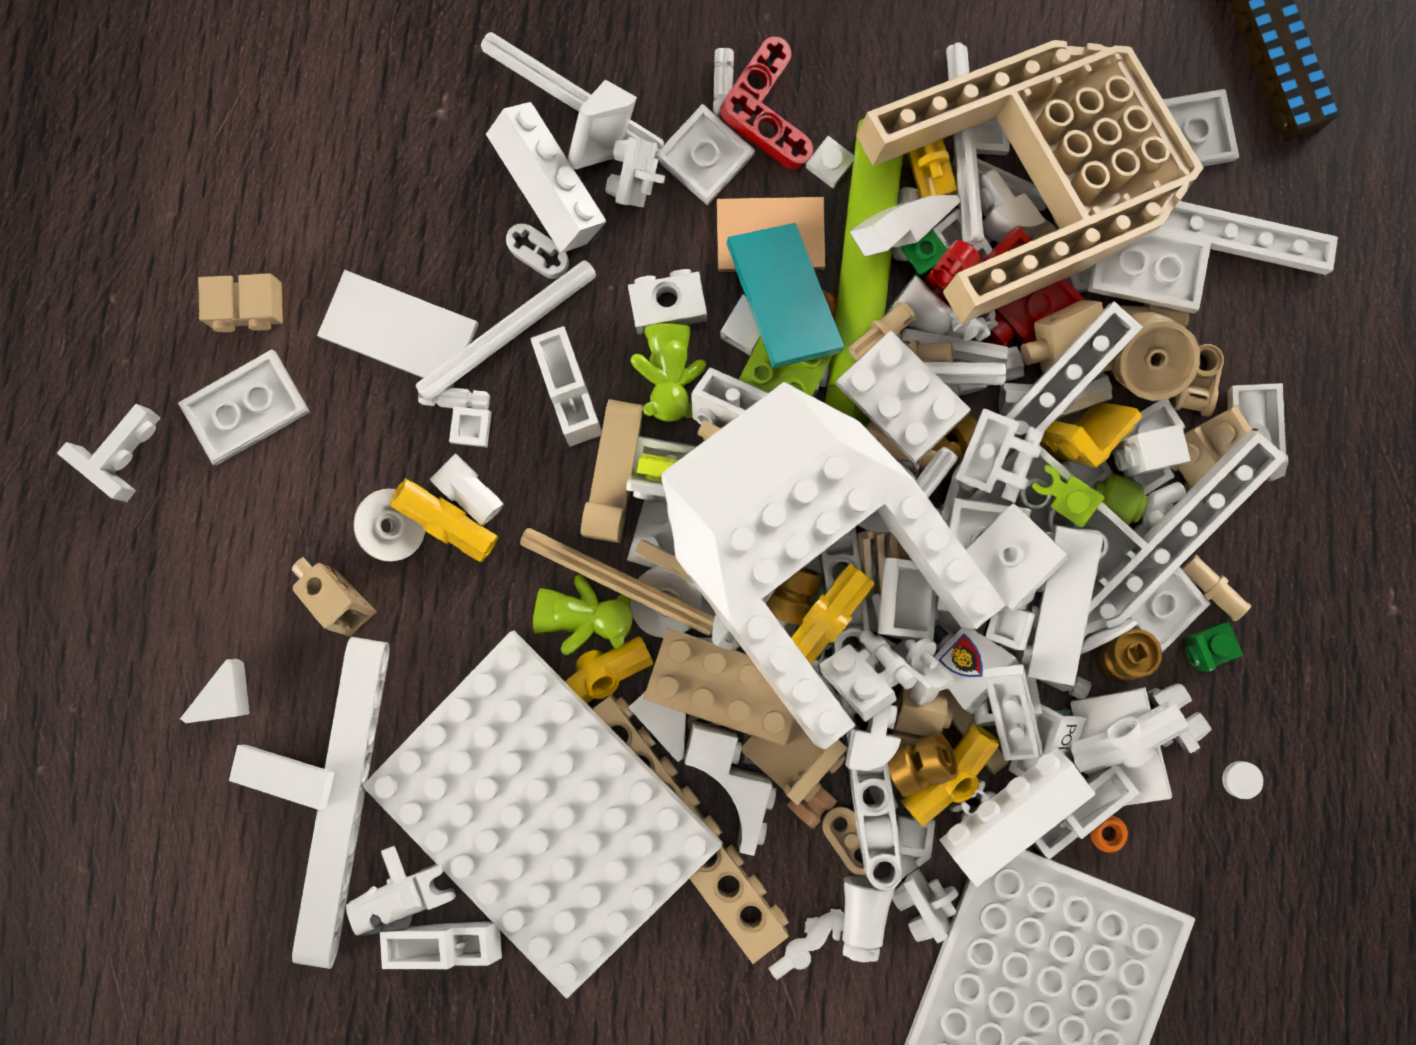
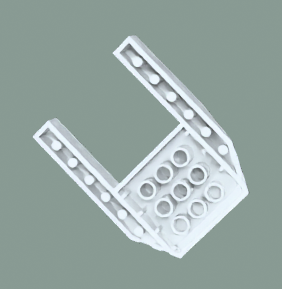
M1115 301L1110 303L1004 415L1007 418L1020 422L1014 437L1025 440L1030 426L1045 431L1143 327ZM1249 430L1143 538L1103 502L1100 503L1083 528L1050 507L1049 505L1055 496L1052 494L1042 495L1036 492L1031 484L1036 482L1042 487H1047L1052 483L1051 474L1043 470L1045 465L1056 469L1060 474L1061 481L1064 483L1067 482L1072 474L1043 448L1038 458H1033L1025 477L1029 479L1025 490L1020 489L1015 502L1001 497L1006 483L996 479L991 493L955 480L959 469L958 466L954 470L941 517L949 526L953 499L956 497L1004 505L1014 503L1017 507L1029 508L1031 510L1030 519L1044 533L1046 531L1052 532L1054 524L1102 533L1104 538L1084 637H1086L1087 634L1123 624L1288 457L1259 431ZM1009 447L1001 468L1011 472L1020 451ZM1036 591L1034 599L1028 603L1026 611L1030 612L1031 606L1038 607L1041 592ZM1031 629V632H1030V635H1029V638H1028V641H1030V642H1031V639H1032L1033 629Z
M785 382L661 473L668 505L669 522H671L676 560L813 744L824 750L852 729L855 724L762 598L876 511L961 627L977 629L1006 606L917 482L859 421Z

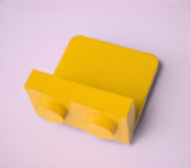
M1102 402L1091 406L1074 425L1053 421L1044 431L1039 445L1055 458L1097 468L1109 458L1111 451L1117 444L1133 431L1135 424L1142 415L1137 408Z

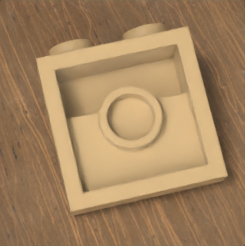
M1237 405L1184 433L1191 461L1171 467V469L1174 471L1180 470L1187 481L1184 486L1186 494L1249 430L1252 431Z

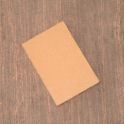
M824 197L717 199L718 272H737L726 244L728 237L796 223L814 270H824Z

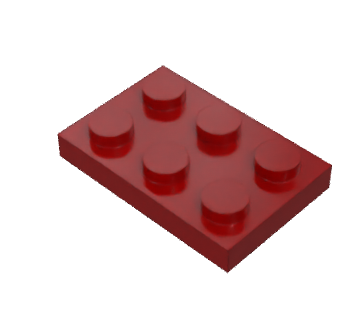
M1014 227L982 262L1033 240L1021 227ZM1065 278L994 310L995 313L1011 325L1014 334L1025 344L1036 341L1034 329L1036 321L1085 299Z

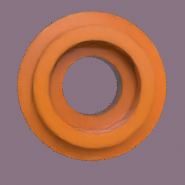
M1112 815L1090 832V838L1098 849L1111 853L1120 850L1125 845L1128 831L1124 822ZM1106 827H1112L1113 836L1105 840L1102 836L1103 830Z

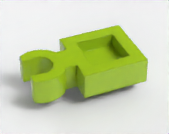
M1045 465L1043 470L1051 474L1052 483L1047 487H1042L1038 483L1033 482L1031 484L1033 489L1042 495H1054L1055 498L1049 506L1083 528L1105 497L1073 475L1069 477L1066 483L1062 482L1059 472L1053 467Z

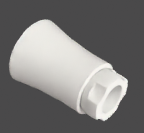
M917 274L906 284L885 313V315L888 314L899 302H904L913 310V316L916 317V320L907 327L913 330L960 338L952 330L953 318L949 314L953 309L940 299Z
M848 876L844 878L845 912L842 935L844 956L859 962H876L879 960L889 906L895 888L888 891L879 890L870 883L867 876Z

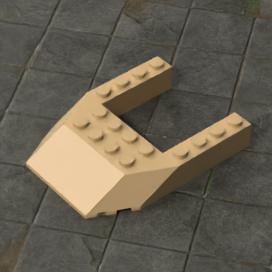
M1053 40L869 111L856 135L870 162L875 166L997 118L1060 229L955 275L943 293L960 324L1084 271L1159 229L1167 220L1176 204L1185 195L1189 186L1203 170L1202 164L1133 49L1127 46L1115 45L1109 48L1101 44L1087 43L1085 47L1067 46V41Z

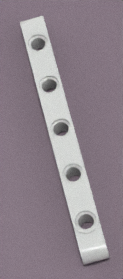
M855 527L819 554L824 595L835 581L832 577V569L835 564L843 563L847 566L851 564L862 572ZM865 598L851 614L852 619L831 644L833 655L842 649V643L847 637L854 636L859 640L860 635L864 631L870 630ZM862 643L860 652L865 649V646ZM838 692V697L841 700L840 705L852 720L857 712ZM851 729L844 734L845 746L847 748L849 745ZM888 763L868 771L848 769L857 835L865 874L875 888L885 891L891 890L899 884L902 869L899 855V834ZM870 786H878L882 792L880 800L872 805L864 803L863 793L865 789ZM883 861L891 863L892 871L887 878L878 879L874 877L873 870L878 863Z

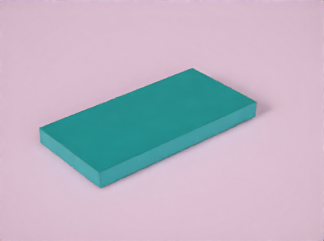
M796 223L728 237L726 244L772 368L841 353L844 348L843 342Z

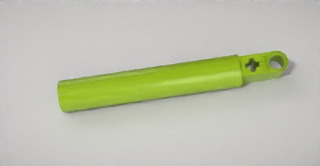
M864 119L858 122L857 133ZM856 136L835 314V324L844 348L841 353L834 354L830 360L825 404L859 421L867 429L871 419L836 385V381L857 362L850 354L849 347L871 329L872 321H879L885 316L893 246L888 251L864 256L850 231L876 213L897 206L903 155L873 166Z

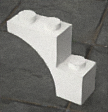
M693 720L684 754L685 764L706 772L726 789L739 813V835L737 840L739 852L754 856L757 844L763 845L765 840L767 823H764L763 819L766 809L772 810L776 788L772 787L771 779L767 774L731 766V764H738L742 750V743L737 742L736 730Z

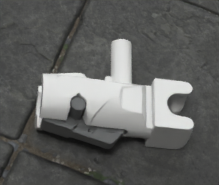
M392 846L381 851L390 875L387 885L380 888L372 886L366 893L350 901L346 905V910L355 935L403 930L409 928L415 913L425 909L430 910L452 901L456 897V891L453 888L439 890L435 887L434 878L444 872L442 864L432 865L406 877L396 848Z

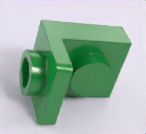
M931 229L918 242L901 246V251L917 273L923 275L927 271L933 270L942 255L947 251V248L935 231Z
M1229 621L1218 623L1184 637L1187 643L1185 647L1187 659L1193 667H1197L1198 671L1210 672L1215 670L1217 665L1243 656Z

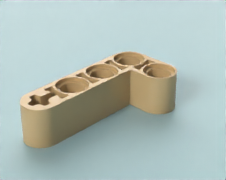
M612 399L608 400L590 499L585 504L582 517L581 535L584 537L616 543L621 542L630 491L626 490V485L633 472L637 441L641 435L644 418V405Z

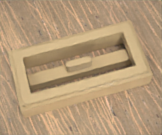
M867 530L858 533L861 570L872 581L870 539L874 538L875 545L874 564L876 565L877 582H875V585L865 596L867 601L872 599L873 594L878 593L881 595L885 546L886 558L899 559L898 540L892 532L883 533Z

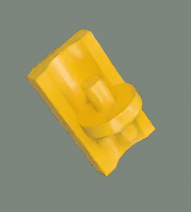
M943 139L907 153L920 199L938 195H951L958 191L949 162L950 157L948 151H946Z

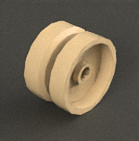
M1141 312L1131 315L1143 328L1111 360L1112 370H1109L1111 376L1136 396L1151 401L1167 400L1183 392L1194 380L1200 366V348L1195 336L1183 325L1155 312Z

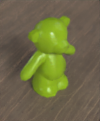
M670 323L646 326L644 328L645 337L648 339L652 352L648 361L640 354H634L631 357L633 367L656 385L651 393L650 402L644 405V414L648 416L654 415L657 419L666 422L678 421L683 417L687 419L693 417L692 405L689 403V396L683 386L693 381L705 371L706 362L703 359L696 360L685 368L690 327L688 325Z
M576 575L574 577V585L581 596V600L558 591L545 588L539 589L533 615L534 633L543 634L557 631L573 633L562 643L560 648L562 654L569 655L574 653L590 638L593 632H596L605 639H609L614 648L619 649L623 647L624 638L632 627L631 598L621 594L617 599L599 603L591 585L583 575Z

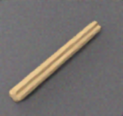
M527 528L524 531L520 540L522 546L707 636L712 635L714 616L531 528Z

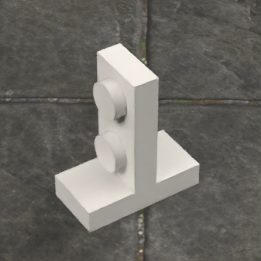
M135 404L93 455L82 446L68 442L62 446L57 454L109 497L128 502L136 490L116 475L115 472L123 469L133 457L132 452L140 442L148 440L156 430L155 424L160 420V417L151 409Z

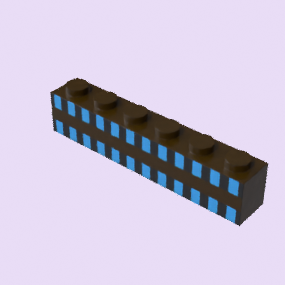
M1227 0L1230 2L1235 14L1236 28L1240 34H1243L1247 44L1248 59L1251 65L1256 67L1260 77L1261 92L1269 100L1273 110L1274 125L1282 133L1284 141L1324 128L1339 116L1294 0Z

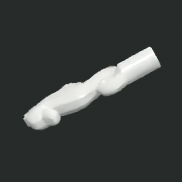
M831 909L830 912L819 918L817 916L807 918L804 931L808 933L807 936L791 941L786 946L785 956L769 967L776 980L780 979L793 968L798 970L807 968L811 963L809 951L820 949L831 930H833V939L839 941L844 927V912L841 909Z

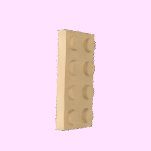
M670 628L666 629L643 699L786 746L794 717L747 654L733 649H724L712 642Z

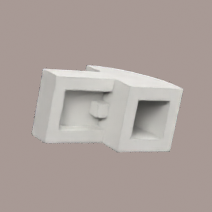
M996 169L984 173L980 178L981 210L986 217L983 220V233L989 238L1000 243L1014 227H1021L1031 238L1046 222L1026 192L1015 197Z
M890 704L868 720L867 730L851 729L845 766L848 769L859 771L873 770L886 764L895 755L901 739L897 736L888 735L886 732L887 728L893 729L897 706Z

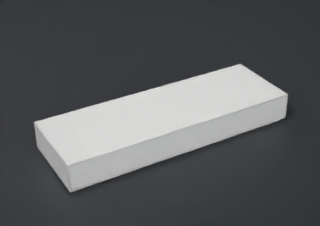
M1015 665L984 669V679L1004 760L1041 758L1042 746L1024 666Z
M237 745L229 781L320 810L327 807L335 772L252 746Z

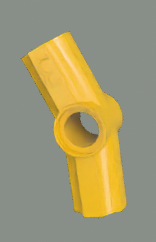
M406 478L397 487L389 502L391 507L422 525L421 528L446 544L450 542L479 562H483L490 554L499 537L467 517V513L442 497L438 499Z
M851 564L841 572L825 595L822 594L803 617V623L791 637L811 665L822 653L829 642L832 644L852 619L851 614L875 585L868 576Z
M638 636L624 643L623 647L619 649L614 648L606 653L599 650L584 653L576 661V672L565 682L588 704L593 699H603L610 696L618 688L619 681L653 665V661L645 643Z
M973 723L953 750L958 764V777L938 786L930 783L929 789L905 797L901 800V803L914 819L924 827L952 802H965L975 794L979 785L976 776L999 746V740L981 726Z

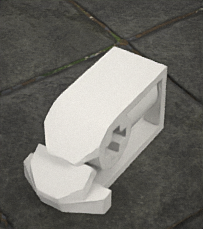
M1283 383L1232 386L1227 391L1228 409L1237 405L1252 431H1259L1286 455ZM1288 458L1266 480L1274 481L1285 476Z

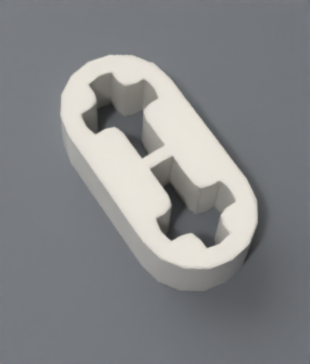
M517 224L509 229L506 235V243L510 252L516 258L550 279L559 278L567 272L569 267L566 252L560 253L553 240L527 224ZM526 234H529L528 239L535 246V249L531 250L524 245L517 249L518 244L515 238L517 236L523 238ZM544 252L548 256L553 257L557 253L559 254L558 260L561 264L558 267L552 265L548 269L546 268L547 263L540 254Z

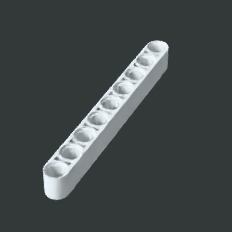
M351 637L346 647L325 769L335 772L327 807L326 809L317 810L292 952L293 963L331 969L337 956L366 792L362 785L368 780L389 659L390 646L388 642Z

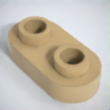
M834 806L823 815L822 830L847 868L854 874L866 875L863 860H856L854 858L855 851L860 848L855 814L846 806ZM842 817L846 819L844 829L836 830L833 827V822L836 818ZM879 863L875 866V868H874L873 871H875V870L877 869V867L879 866Z

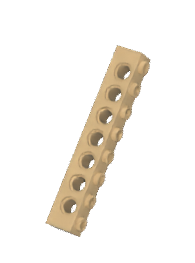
M612 694L594 707L592 710L610 728L620 725L627 730L629 738L626 744L636 755L648 758L651 770L717 837L723 833L711 815L704 818L696 806L700 804V801L688 785L682 788L674 776L678 774V771L669 758L665 755L660 759L652 747L656 744V741L644 726L638 729L630 717L634 713L628 708L629 704L622 696L616 699ZM723 844L717 851L716 858L712 862L704 863L690 877V880L752 964H754L789 937L785 927L789 921L777 904L770 907L763 898L767 891L754 874L748 877L740 867L745 862L735 847L731 844L726 848ZM727 875L734 876L739 881L738 888L730 893L722 891L718 886L719 880ZM747 906H755L760 909L761 915L754 922H746L740 916L741 911Z

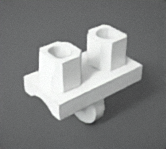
M629 137L628 140H617L615 142L613 156L614 160L623 162L621 176L611 174L607 179L605 191L616 197V203L644 207L646 194L651 195L653 182L664 183L665 176L656 174L658 159L654 157L657 143Z
M906 638L899 644L890 646V651L896 657L903 658L910 665V672L917 678L915 685L911 689L910 698L918 705H925L934 701L939 691L952 687L955 678L933 657L936 652V644L931 639L923 638L916 642L913 638Z
M1179 683L1166 687L1163 690L1153 688L1147 692V696L1155 708L1170 699L1174 701L1178 709L1192 701L1185 687ZM1199 712L1186 718L1190 730L1175 737L1182 749L1187 748L1189 753L1201 748L1197 741L1201 740L1212 730ZM1173 740L1164 743L1163 746H1169L1173 743Z
M918 867L910 872L905 881L895 888L892 900L900 911L913 905L917 907L921 915L911 919L908 924L917 942L934 937L936 942L939 943L948 938L946 932L950 929L951 924L948 917L956 913L951 901L958 896V892L954 886L943 889L938 879L928 884Z

